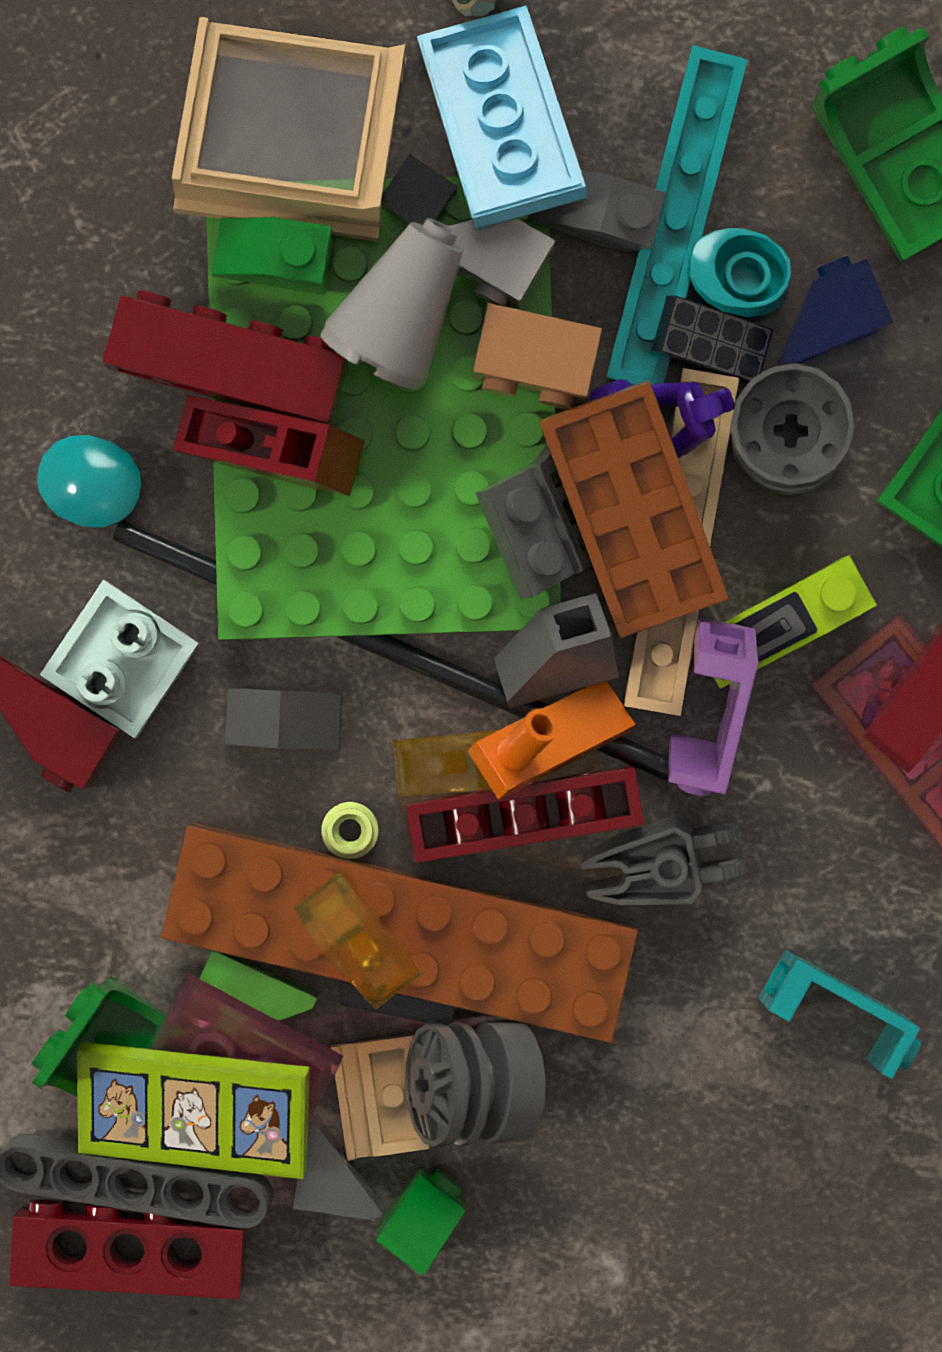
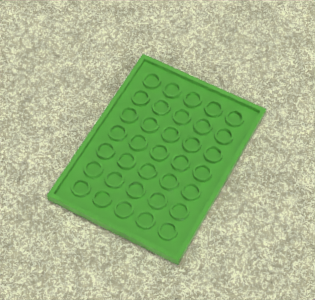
M445 177L456 184L458 190L437 221L450 226L472 220L459 177ZM385 179L383 193L392 179ZM355 180L299 181L296 183L353 191ZM382 208L378 242L334 236L335 241L326 294L323 295L213 277L211 274L221 219L206 217L209 308L227 314L226 323L248 329L249 322L252 320L283 329L281 337L283 339L304 344L305 336L321 338L320 334L325 326V321L408 225ZM524 216L517 218L549 237L548 228L523 221ZM550 258L520 309L509 303L505 307L552 317ZM457 274L429 376L424 380L420 389L415 390L402 387L374 375L377 368L361 359L357 365L348 360V367L332 426L365 440L350 496L305 487L213 462L218 640L520 631L541 608L561 603L560 582L534 597L519 598L475 494L532 464L547 445L540 420L555 415V407L538 402L539 393L517 389L516 397L497 395L482 390L483 381L473 379L474 364L488 302L474 293L477 284ZM212 398V400H215V401H220V402H225V403H229V404H234V403H230V402H227V401H223V400H219V399H216V398ZM557 468L551 474L554 485L557 484Z

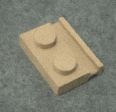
M413 1033L331 1046L347 1161L362 1157H378L430 1148L429 1145L422 1142L414 1130L407 1105L405 1089L406 1060L410 1042L414 1037Z

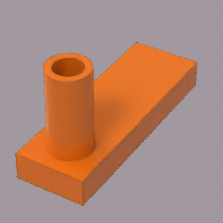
M604 681L587 686L543 709L530 711L525 718L476 741L467 752L499 800L626 735L636 724L609 683Z

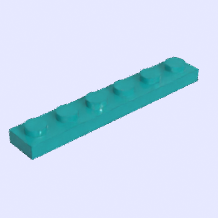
M692 45L655 186L656 190L665 192L666 195L652 249L638 251L606 380L627 379L633 385L649 380L651 386L654 383H664L670 357L652 352L653 343L666 296L676 295L686 299L691 280L688 273L689 257L694 245L702 238L748 59Z

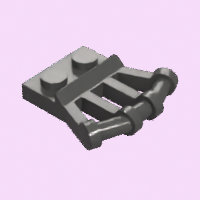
M548 444L532 464L475 493L520 599L534 597L573 574L581 573L587 567H593L588 552H582L577 540L582 535L576 519L569 521L562 501L568 499L563 484L560 482L554 485L551 478L556 465Z

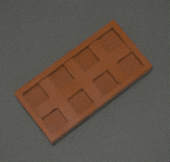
M649 380L540 420L541 428L620 638L729 599Z

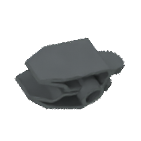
M679 813L613 836L587 852L583 856L581 868L618 867L624 874L590 882L586 891L587 896L597 901L616 905L693 904L702 892L704 883L737 878L748 872L744 858L727 857L702 863L699 850L700 848L727 845L741 837L739 826L737 823H727L695 829L694 822Z

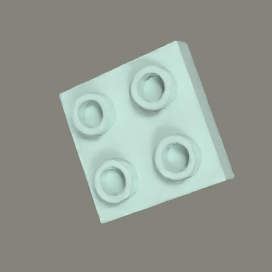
M103 580L40 675L133 738H138L200 643L106 580Z

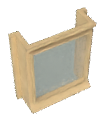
M199 17L172 173L175 195L174 212L216 219L277 217L332 226L334 236L378 242L382 217V196L400 82L403 83L406 68L405 44L386 48L209 22L208 18Z

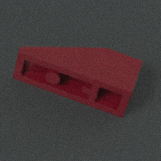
M187 395L172 450L297 485L350 496L365 440L329 424Z
M0 656V710L32 760L45 767L41 776L67 792H71L74 785L81 789L89 788L123 730L93 710Z

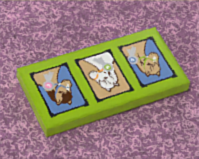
M82 1042L77 1050L78 1153L304 1179L308 1169L310 1067Z

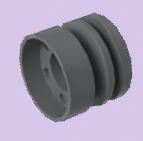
M796 363L771 367L751 379L736 400L730 430L733 458L745 478L765 492L783 496L811 493L832 479L843 464L850 449L855 427L851 402L839 383L818 368ZM788 421L795 422L796 431L806 435V437L798 438L794 448L785 447L784 438L774 435V432L782 431L785 422Z
M514 1020L481 1021L473 1027L462 1022L451 1023L448 1026L441 1023L425 1024L417 1029L410 1042L407 1055L405 1089L408 1111L413 1127L423 1143L431 1147H446L452 1143L459 1146L469 1145L477 1141V1139L488 1144L522 1142L534 1135L540 1125L545 1105L546 1078L543 1057L537 1039L526 1023Z

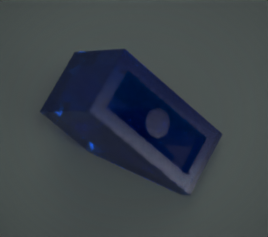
M845 256L817 269L820 278L814 280L806 290L777 360L778 366L805 363L880 332L893 323L868 259L852 264L849 256Z

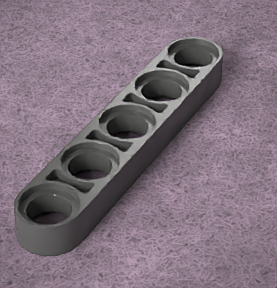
M19 1134L12 1137L0 1151L1 1184L9 1190L18 1193L234 1228H251L258 1225L265 1218L274 1196L269 1180L262 1174L78 1153L77 1141L32 1134ZM14 1152L29 1154L36 1162L37 1172L32 1175L19 1173L10 1162V1154ZM75 1160L83 1162L92 1172V1181L88 1183L73 1181L65 1172V1163ZM126 1169L140 1172L147 1180L148 1189L143 1192L128 1190L120 1181V1172ZM181 1178H189L196 1181L203 1190V1199L189 1201L182 1198L176 1191L175 1181ZM237 1187L251 1189L259 1198L260 1206L253 1210L239 1208L231 1198V1190Z

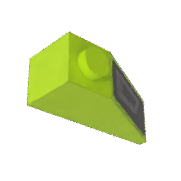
M847 555L725 622L756 629L758 670L874 608L877 604L850 555ZM713 677L719 689L729 685L731 682Z

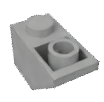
M517 218L479 229L474 228L472 220L448 226L458 234L455 243L463 250L457 274L477 284L474 293L484 301L504 307L509 303L520 309L553 253L555 240Z

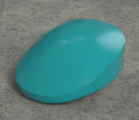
M727 228L713 231L697 241L689 257L688 273L695 290L707 303L722 312L753 317L768 315L782 305L788 293L791 264L789 257L782 247L766 235L747 229Z
M78 435L55 442L43 455L38 468V489L47 506L59 517L79 526L104 528L120 522L133 511L139 499L141 489L140 472L131 455L115 443L98 437Z

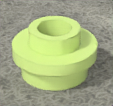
M344 802L336 805L327 813L322 823V838L326 847L333 854L344 859H356L364 856L374 847L378 838L379 827L375 815L369 808L360 803ZM347 819L355 820L361 826V835L354 841L345 840L339 831L341 823Z

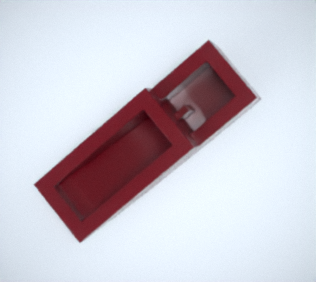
M942 624L935 630L917 660L902 674L863 735L864 738L907 773L917 765L942 732Z

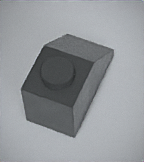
M581 170L588 198L528 214L523 218V221L622 253L652 249L666 193L614 175Z

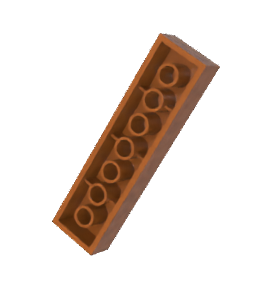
M193 822L187 825L161 938L612 1043L638 930L633 924L362 861L344 859L332 854Z

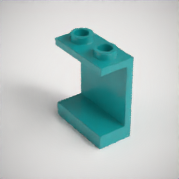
M787 949L784 950L758 997L769 1011L790 1022L813 981L887 1022L867 1057V1060L883 1075L893 1079L898 1068L903 1071L909 1068L921 1046V1040L915 1038L920 1030L919 1026L898 1011Z

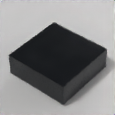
M409 154L384 191L382 208L408 226L411 222L423 225L427 218L437 221L458 190V186Z

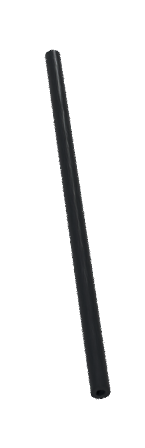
M121 520L112 540L217 585L216 560L127 521ZM389 635L337 637L521 718H525L534 709H543L549 706L537 700L509 708L501 684ZM620 737L596 750L668 781L669 757L640 744Z

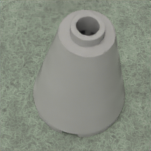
M427 218L423 225L411 222L325 321V326L320 334L321 338L333 350L357 365L361 359L376 367L374 375L402 387L415 390L420 389L424 380L429 376L463 253L462 248L455 243L458 234L443 223L431 218Z

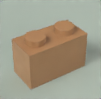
M488 303L473 369V379L483 381L482 390L493 394L516 397L517 389L539 393V403L561 409H571L574 401L579 403L586 402L602 328Z

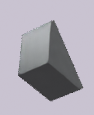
M228 688L225 745L277 749L339 750L342 693Z
M315 1114L308 1120V1169L304 1179H297L293 1209L374 1221L383 1214L384 1203L352 1160L347 1161L345 1150L320 1116Z

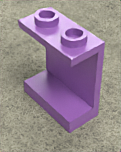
M699 617L694 637L695 673L731 682L716 743L671 733L669 741L668 782L676 783L678 788L684 792L698 796L710 795L712 791L726 794L758 666L756 629Z

